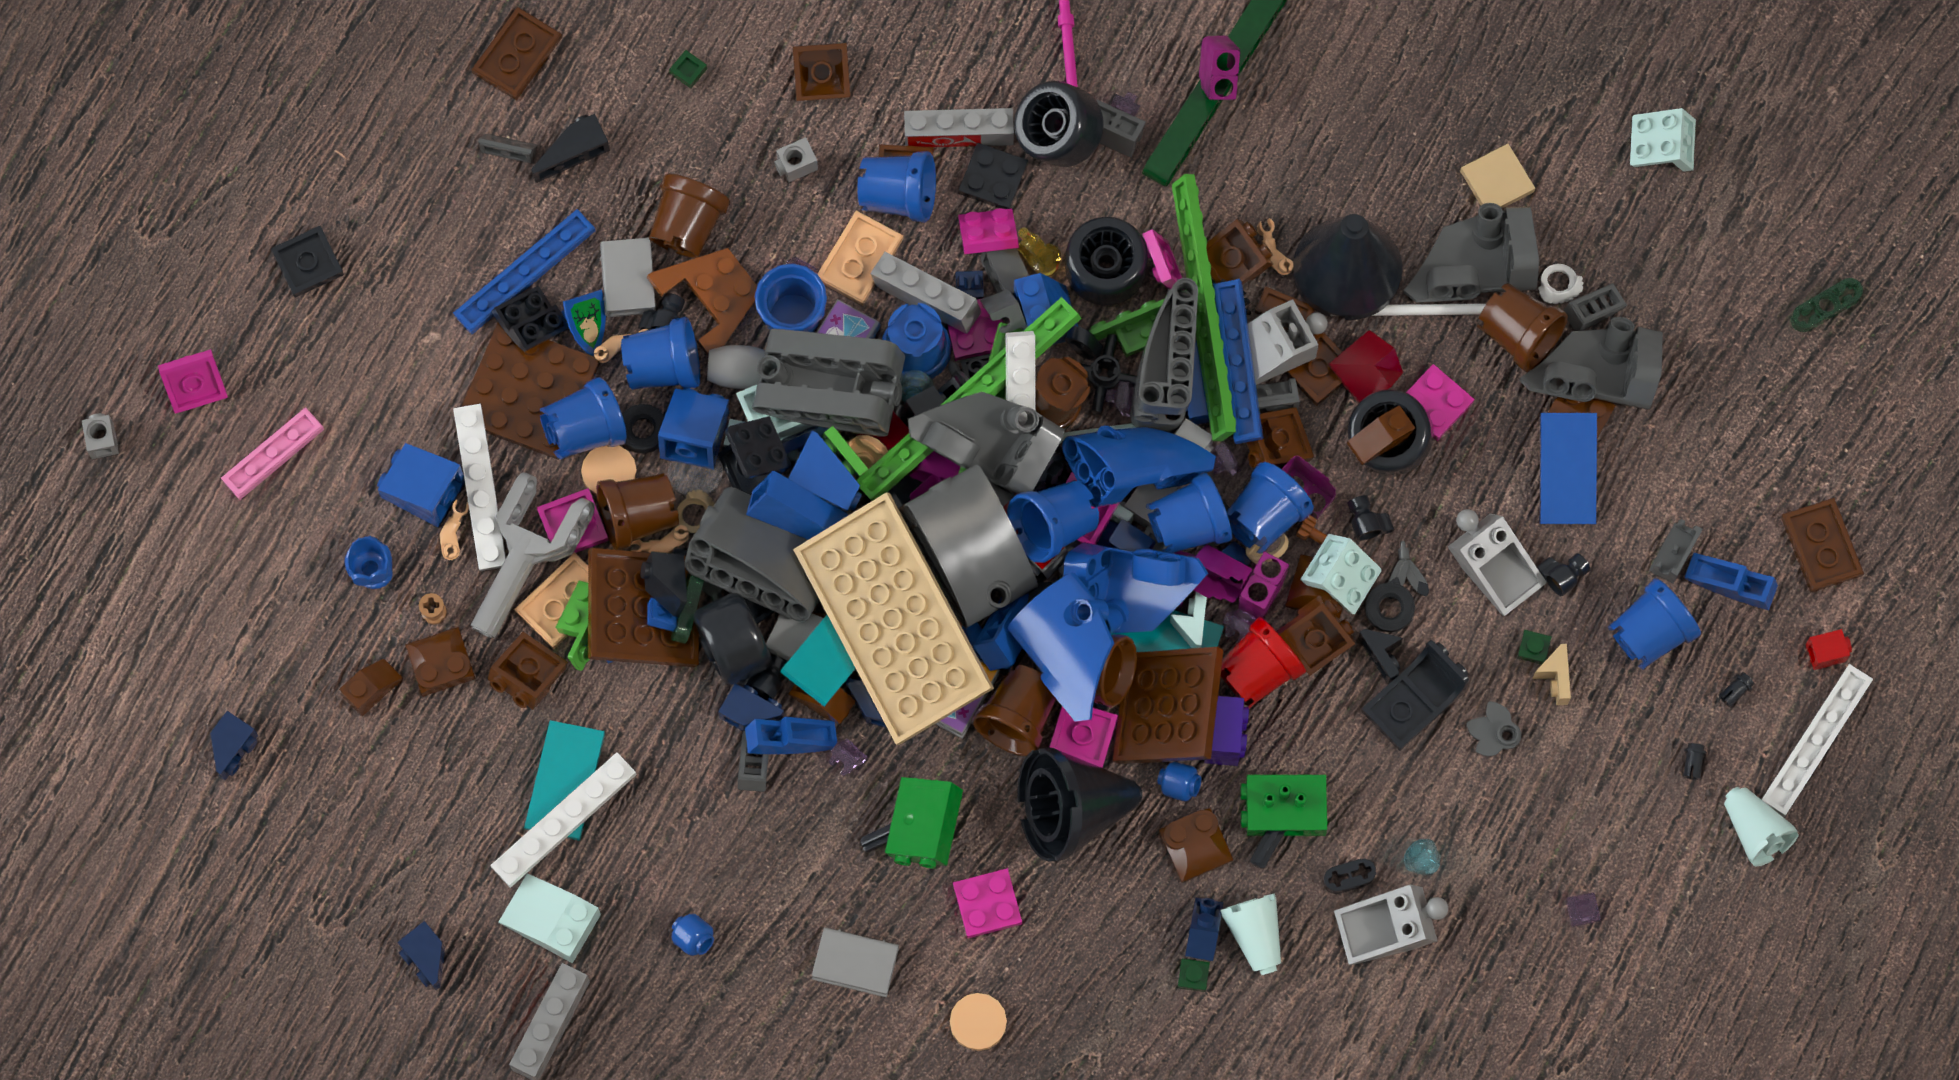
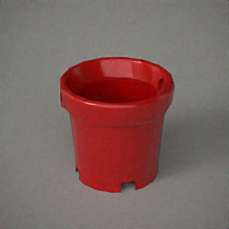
M1258 617L1249 627L1250 632L1222 659L1220 677L1237 697L1240 695L1241 698H1244V705L1249 707V709L1289 679L1296 680L1306 673L1304 665L1296 654L1262 617Z

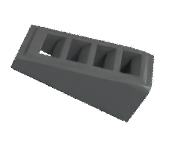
M1612 283L1569 302L1564 312L1568 315L1567 320L1574 331H1583L1626 308L1627 304ZM1605 295L1609 297V299L1613 303V306L1609 305L1606 298L1604 297ZM1595 300H1598V302H1599V304L1601 305V307L1603 308V310H1601V309L1599 308V306H1598V304L1596 303ZM1586 305H1588V307L1590 308L1591 312L1593 313L1592 315L1589 313L1588 309L1586 308Z
M743 731L737 788L739 790L764 792L766 790L769 754H754L763 755V757L746 756V754L751 753H748L746 733ZM745 765L762 766V769L746 768Z

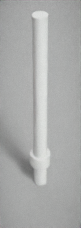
M1486 304L1387 305L1383 310L1372 316L1480 315Z

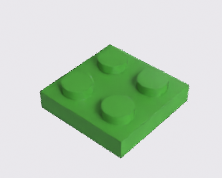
M834 426L823 433L821 437L824 439V442L840 458L841 463L851 475H854L857 479L868 470Z

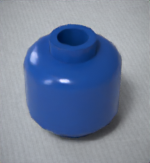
M1171 762L1165 769L1162 768L1160 770L1157 783L1161 785V791L1164 796L1188 801L1192 796H1197L1201 786V776L1198 775L1197 769L1193 766Z
M694 913L680 916L672 925L673 943L690 956L703 955L711 948L714 942L712 926Z

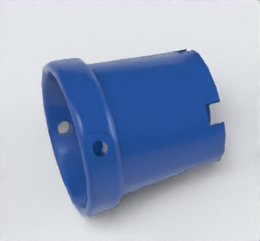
M918 151L910 156L864 157L862 159L860 168L866 169V173L862 177H858L857 191L859 206H864L861 209L862 211L906 216L912 221L922 223L930 219L935 202L936 170L933 155L929 151Z
M793 263L779 265L766 272L757 285L755 293L756 310L769 331L771 329H785L815 333L820 320L825 314L827 302L825 285L818 274L806 266Z
M924 303L910 306L905 304L893 312L882 340L895 343L905 354L901 380L921 383L934 379L944 371L950 361L952 349L948 332L941 324L940 316L933 308Z
M687 317L672 319L670 324L623 336L621 340L623 365L627 366L629 374H626V378L632 390L681 385L682 388H696L700 385L698 349L692 325Z
M601 377L586 382L584 388L540 408V411L545 413L540 415L545 436L549 444L554 443L558 445L559 449L553 452L559 459L602 446L616 447L626 443V427L618 402L607 382Z
M1260 462L1253 470L1250 482L1226 512L1231 521L1230 526L1234 537L1249 549L1254 544L1259 546L1260 548L1256 553L1261 554L1296 522L1304 521L1313 513L1314 506L1305 490L1289 474L1274 464Z
M1207 473L1195 477L1191 484L1146 504L1147 509H1154L1153 512L1147 515L1157 542H1164L1165 547L1168 546L1162 549V552L1176 553L1212 542L1218 545L1229 542L1232 539V530L1223 501L1213 480Z
M1072 481L1039 492L1026 491L1019 493L1010 500L1007 507V516L1015 532L1016 529L1018 530L1017 536L1028 559L1037 563H1045L1058 555L1063 547L1097 528L1099 523L1098 507L1091 508L1089 500L1094 497L1084 484L1079 481Z
M1654 578L1645 587V593L1608 626L1609 631L1618 630L1613 637L1632 661L1635 658L1643 661L1638 665L1642 670L1682 643H1691L1701 636V630L1685 605L1665 583L1657 578Z

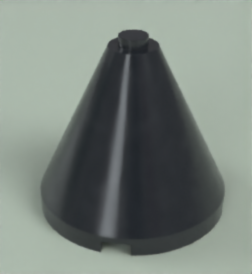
M1358 214L1330 219L1313 227L1299 242L1293 261V279L1304 301L1314 310L1329 317V314L1345 317V320L1367 318L1383 310L1397 294L1403 272L1402 258L1393 239L1380 227Z
M1051 747L1032 750L1026 756L1020 769L1017 787L1018 803H1025L1027 819H1020L1025 837L1035 854L1048 862L1065 860L1137 808L1143 796L1141 787L1134 780Z

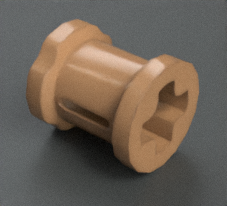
M433 593L426 594L419 601V610L422 617L429 624H439L445 619L447 611L439 595ZM431 605L437 606L434 609V613H429L428 611L431 610Z

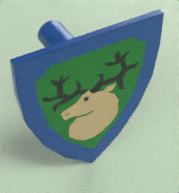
M602 290L563 301L564 310L561 311L575 341L591 356H594V350L602 344L605 332L606 315Z

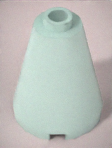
M1736 787L1727 793L1724 805L1746 855L1755 867L1770 863L1775 860L1772 854L1777 851L1783 854L1794 844L1799 835L1795 826L1748 788L1740 789V787Z
M1275 893L1221 909L1222 917L1253 971L1260 970L1261 975L1277 971L1276 965L1281 964Z

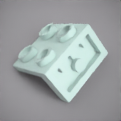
M1683 108L1633 115L1630 165L1640 167L1672 162L1683 172L1693 170L1696 119Z
M1328 534L1300 580L1307 586L1327 591L1348 613L1355 614L1381 573V568L1350 538Z

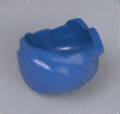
M371 536L358 538L352 543L345 556V567L353 583L370 589L386 586L393 577L392 556L388 546Z

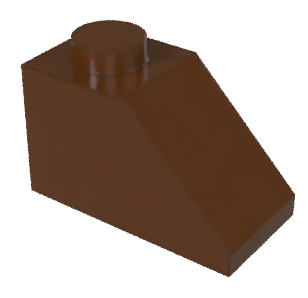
M1399 405L1378 417L1348 440L1347 444L1361 465H1364L1405 441L1415 427Z
M382 659L359 670L339 690L343 698L363 717L399 684L403 677L385 659Z
M796 684L788 693L792 698L821 717L841 724L843 719L848 716L850 709L856 702L841 687L825 707Z

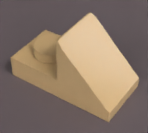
M1561 644L1538 668L1532 678H1554V680L1550 681L1551 697H1556V705H1568L1571 699L1567 644Z

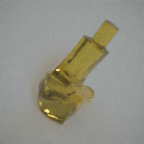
M1021 228L1018 231V235L1022 241L1018 243V250L1037 274L1042 273L1048 277L1052 276L1060 266L1061 251L1052 244H1045L1039 235L1031 233L1027 228Z

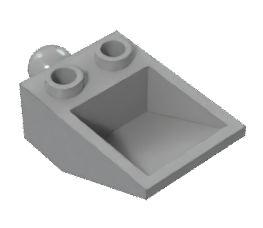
M1290 300L1266 311L1248 323L1256 385L1316 358L1318 343L1313 334H1321L1326 330L1328 322L1323 314L1312 313L1305 322L1294 300ZM1283 327H1287L1289 329L1288 332H1285Z
M1470 509L1462 510L1457 515L1456 522L1458 527L1467 532L1451 543L1448 548L1461 568L1502 616L1507 615L1547 583L1503 516L1489 514L1479 522L1478 515Z
M1410 884L1334 910L1349 965L1410 951L1437 942L1432 919L1440 920L1447 915V902L1440 897L1431 898L1427 902L1423 887Z

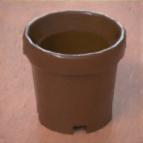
M665 174L659 186L663 193L648 239L666 250L668 248L675 250L676 254L693 259L698 258L719 216L727 213L730 200L720 191L704 183L678 174Z
M1507 283L1501 287L1506 291L1502 296L1494 293L1478 318L1484 324H1477V328L1490 336L1511 354L1513 361L1522 370L1528 372L1538 366L1553 349L1564 331L1568 315L1556 306L1548 307Z
M1063 357L1062 359L1051 358L1043 365L1035 367V411L1064 428V431L1074 424L1081 410V404L1086 400L1090 391V385L1088 386L1086 379L1088 374L1084 367L1070 357Z
M664 473L617 482L613 479L597 482L596 490L599 509L607 536L614 550L630 547L633 541L679 526L678 510L672 511L674 510L673 502L676 501L670 481ZM608 505L609 509H604V506Z
M1111 635L1114 645L1100 675L1094 698L1095 703L1110 708L1119 705L1126 697L1132 685L1136 672L1137 652L1133 639L1126 635Z
M1018 665L1014 671V667L1010 666L1007 674L988 702L980 706L973 715L972 724L976 731L995 746L1015 755L1027 756L1032 750H1038L1042 741L1041 733L1056 701L1054 695L1042 682L1040 677L1042 673L1023 665Z

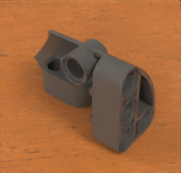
M1484 203L1478 210V216L1443 227L1429 255L1415 277L1404 289V293L1418 303L1470 300L1476 298L1480 293L1506 292L1501 287L1507 283L1520 291L1536 290L1539 256L1531 207H1509L1503 211L1498 204Z
M1614 317L1611 319L1608 329L1572 331L1544 361L1527 374L1521 376L1519 381L1529 391L1581 402H1587L1595 398L1650 410L1661 377L1663 332L1643 327H1637L1636 331H1634V323L1624 317Z
M982 391L940 405L908 419L911 438L965 469L974 465L980 466L989 481L1014 496L1026 491H1033L1064 435V428L1040 415L1034 409ZM1025 411L1027 414V421L1024 425L1021 426L1018 422L1019 415Z

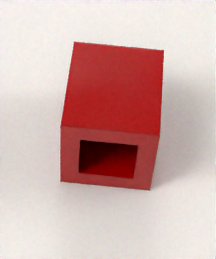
M1842 629L1812 636L1805 644L1813 670L1845 663L1852 652L1850 639L1848 636L1844 637Z

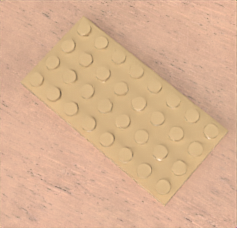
M886 492L793 549L896 745L904 743L994 689L890 493Z

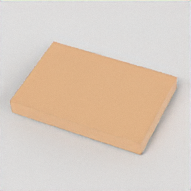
M856 210L819 270L818 276L825 286L863 306L875 287L870 273L884 252L891 255L895 254L903 240V235Z
M575 552L514 609L553 650L569 636L559 633L555 627L578 581L588 583V565Z

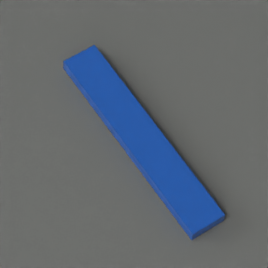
M576 209L454 311V316L472 335L494 317L491 311L495 307L524 292L596 231L595 227Z
M1236 279L1213 284L1216 311L1219 315L1220 336L1223 340L1224 360L1228 369L1227 379L1229 390L1232 394L1233 416L1236 419V432L1233 434L1234 442L1240 444L1263 439L1242 281Z

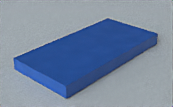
M1540 413V524H1596L1597 413Z

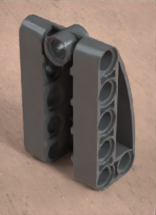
M1181 278L1176 281L1172 289H1168L1167 296L1156 316L1137 371L1132 395L1130 418L1136 428L1148 427L1167 432L1175 431L1181 426L1185 412L1191 402L1198 286L1190 278ZM1165 414L1177 415L1178 419L1174 421L1169 420Z
M771 329L769 331L764 353L765 357L757 365L760 379L756 387L752 410L760 414L829 429L834 426L839 431L875 436L888 435L894 406L897 407L900 404L902 397L900 380L905 362V354L895 343L880 339L785 329ZM777 368L776 372L769 376L771 370Z
M974 465L952 478L949 477L931 487L929 491L899 508L942 592L958 620L965 628L1038 588L1037 580L1019 538L980 466ZM992 590H996L1001 594L1002 600L1000 604H996L991 600L990 593Z
M727 487L714 506L709 505L701 519L700 527L689 543L685 559L686 570L695 577L729 592L738 593L745 599L795 621L804 622L808 620L816 605L821 603L793 550L808 540L746 515L751 495L739 489Z

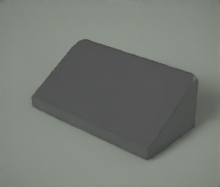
M484 134L478 141L482 153L531 164L534 162L538 148L533 143L491 134Z

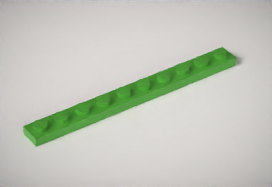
M1184 174L1172 184L1186 277L1195 281L1198 286L1196 340L1212 440L1223 441L1236 432V419L1233 416L1232 394L1229 390L1227 379L1228 369L1224 360L1223 340L1221 339L1219 329V315L1215 305V290L1212 286L1210 274L1211 264L1208 261L1206 249L1207 239L1204 236L1202 224L1203 214L1199 206V189L1196 185L1195 175Z
M1062 297L1023 331H1033L1035 334V360L1082 319ZM1006 347L941 405L981 391L995 396L1006 387ZM907 434L856 480L860 485L859 488L871 501L875 500L894 487L931 454L933 450L911 438L910 434Z

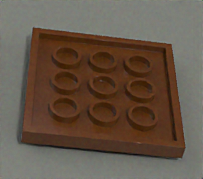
M497 323L461 407L481 404L487 434L559 460L553 452L559 449L558 445L554 443L549 444L540 420V415L545 413L541 412L540 408L584 388L586 382L594 379L600 362L594 356L550 340L524 352L507 335L501 325Z
M591 548L588 551V659L684 667L698 666L699 633L693 619L694 613L699 609L698 577L690 574L685 568L687 603L680 616L677 617V627L674 632L647 625V605L650 598L653 597L645 590V580L641 578L642 563L647 561L651 553Z
M1219 647L1137 652L1136 672L1132 685L1126 697L1119 705L1113 762L1130 764L1211 759L1223 649Z

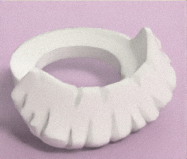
M1550 265L1543 271L1541 276V286L1538 288L1541 298L1550 304H1562L1569 300L1571 301L1582 292L1583 278L1576 275L1574 270L1567 265ZM1553 272L1566 274L1569 278L1568 289L1556 291L1548 284V276Z

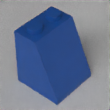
M1042 273L1014 280V298L1019 303L1027 327L1061 297L1072 307L1066 285ZM1068 331L1062 337H1060L1054 344L1066 342L1065 338L1067 336Z
M675 388L658 434L660 459L714 470L730 412L729 400L718 394L704 395L690 388H684L683 390Z
M812 431L788 479L845 513L849 509L854 511L862 496L858 492L859 483L819 434Z
M405 443L402 450L398 449L391 460L393 465L388 473L384 472L378 481L377 487H379L380 497L439 527L465 484L461 466L453 461Z

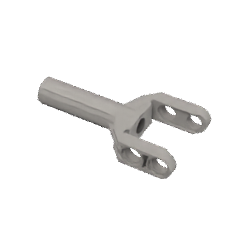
M526 472L521 473L516 478L496 515L500 533L506 539L509 554L470 625L475 631L489 638H495L533 566L540 562L557 561L573 554L593 517L595 510L593 502L580 498L571 504L552 542L542 536L519 527L536 494L537 479Z

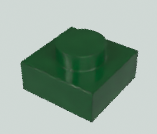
M685 50L669 69V72L683 84L692 88L708 68L707 64Z
M1524 630L1517 659L1542 665L1546 661L1552 636Z
M1182 958L1178 988L1206 992L1210 962Z

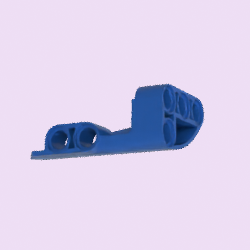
M1101 426L1096 432L1067 436L1062 444L1064 456L1077 481L1084 484L1094 497L1089 500L1092 507L1117 504L1136 486L1154 484L1156 489H1166L1187 485L1201 473L1212 471L1216 458L1215 455L1185 438L1148 427L1113 429L1110 426Z
M1086 542L1070 550L1064 561V576L1075 573L1089 589L1094 599H1103L1107 603L1109 616L1106 622L1108 623L1107 627L1110 634L1155 630L1209 574L1199 558L1151 549L1129 551Z
M1070 573L1050 585L1030 601L1011 621L1008 631L1042 671L1040 676L1042 682L1074 721L1092 720L1096 689L1114 641L1105 622L1109 616L1107 603L1103 599H1094L1080 578L1075 573Z

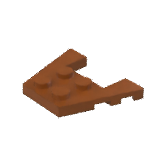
M728 248L651 272L646 277L661 297L679 283L685 281L715 319L718 325L697 341L707 356L710 349L722 347L726 344L754 303L757 289L755 282Z

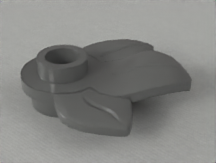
M1489 701L1486 707V717L1475 718L1466 723L1470 735L1479 740L1476 753L1487 757L1495 756L1502 749H1513L1520 743L1522 736L1520 728L1511 722L1509 710L1499 703ZM1509 732L1512 735V739H1503L1502 733Z

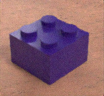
M1218 696L1211 759L1204 760V764L1238 766L1239 758L1245 757L1247 734H1242V731H1246L1249 707H1244V698Z

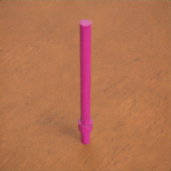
M1059 0L1060 15L1058 16V27L1062 30L1066 83L1078 87L1072 28L1075 26L1074 15L1070 11V1Z

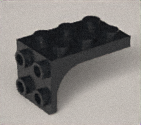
M770 416L732 425L725 430L730 444L719 452L718 456L733 488L752 495V491L772 471L783 474L792 466Z
M1428 641L1421 654L1361 709V712L1399 751L1466 691L1469 683L1468 671L1459 662L1455 664L1448 657V650L1440 642Z

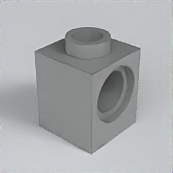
M806 137L776 150L777 160L774 161L776 169L780 176L785 174L788 183L818 170L817 159ZM793 157H797L802 160L797 165H792L788 163V161Z
M93 414L89 416V419L82 420L86 448L91 459L119 454L114 423L109 415ZM97 431H106V434L103 438H94V435Z

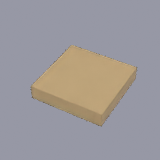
M1509 144L1461 167L1460 170L1480 205L1495 203L1504 208L1535 191L1533 183Z

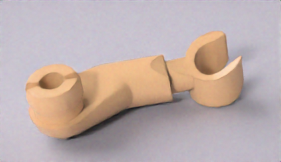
M1270 218L1267 220L1270 231H1265L1260 221L1257 226V232L1263 236L1262 243H1265L1273 254L1270 258L1273 263L1271 267L1281 275H1288L1293 269V261L1276 249L1275 239L1272 237V232L1275 228L1273 220Z
M642 329L639 331V333L647 331L648 329ZM631 334L611 336L594 350V357L600 363L608 362L621 350L623 336Z
M457 500L454 501L452 516L448 517L440 532L441 551L445 559L453 560L459 556L460 549L456 532L461 524L459 522L461 517L469 512L468 502L466 510L459 513L456 511Z
M679 525L661 540L642 542L639 539L633 541L632 544H638L640 549L631 551L649 553L653 551L670 554L675 547L681 546L689 539L688 529L683 525Z

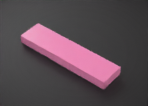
M305 407L222 476L221 480L241 500L320 434L324 427Z

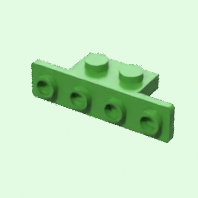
M1165 299L1158 302L1155 300L1148 301L1140 307L1141 309L1132 313L1130 310L1124 311L1117 315L1115 320L1108 323L1106 321L1098 322L1091 327L1089 332L1098 341L1106 338L1108 334H1115L1126 357L1143 351L1156 316Z
M578 581L555 627L559 633L577 637L568 654V659L575 669L580 671L583 670L586 662L590 660L588 659V583Z

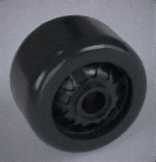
M1061 81L1043 82L1030 89L1020 101L1014 119L1015 135L1021 148L1032 158L1057 167H1072L1088 159L1098 147L1104 128L1103 114L1095 98L1085 90Z
M1098 217L1080 225L1070 237L1065 254L1066 276L1075 293L1087 302L1101 306L1123 303L1138 292L1146 277L1148 263L1146 243L1140 232L1130 223L1115 217ZM1108 262L1113 267L1103 268L1099 265L1101 263Z
M1381 390L1368 395L1355 407L1348 424V439L1350 440L1378 417L1399 405L1412 422L1415 429L1405 441L1364 464L1372 471L1383 475H1400L1412 471L1426 459L1433 444L1434 430L1428 412L1416 398L1399 390Z
M728 594L696 610L693 619L701 637L700 642L710 663H713L725 684H737L766 670L771 665L772 660L765 640L748 605L740 594Z

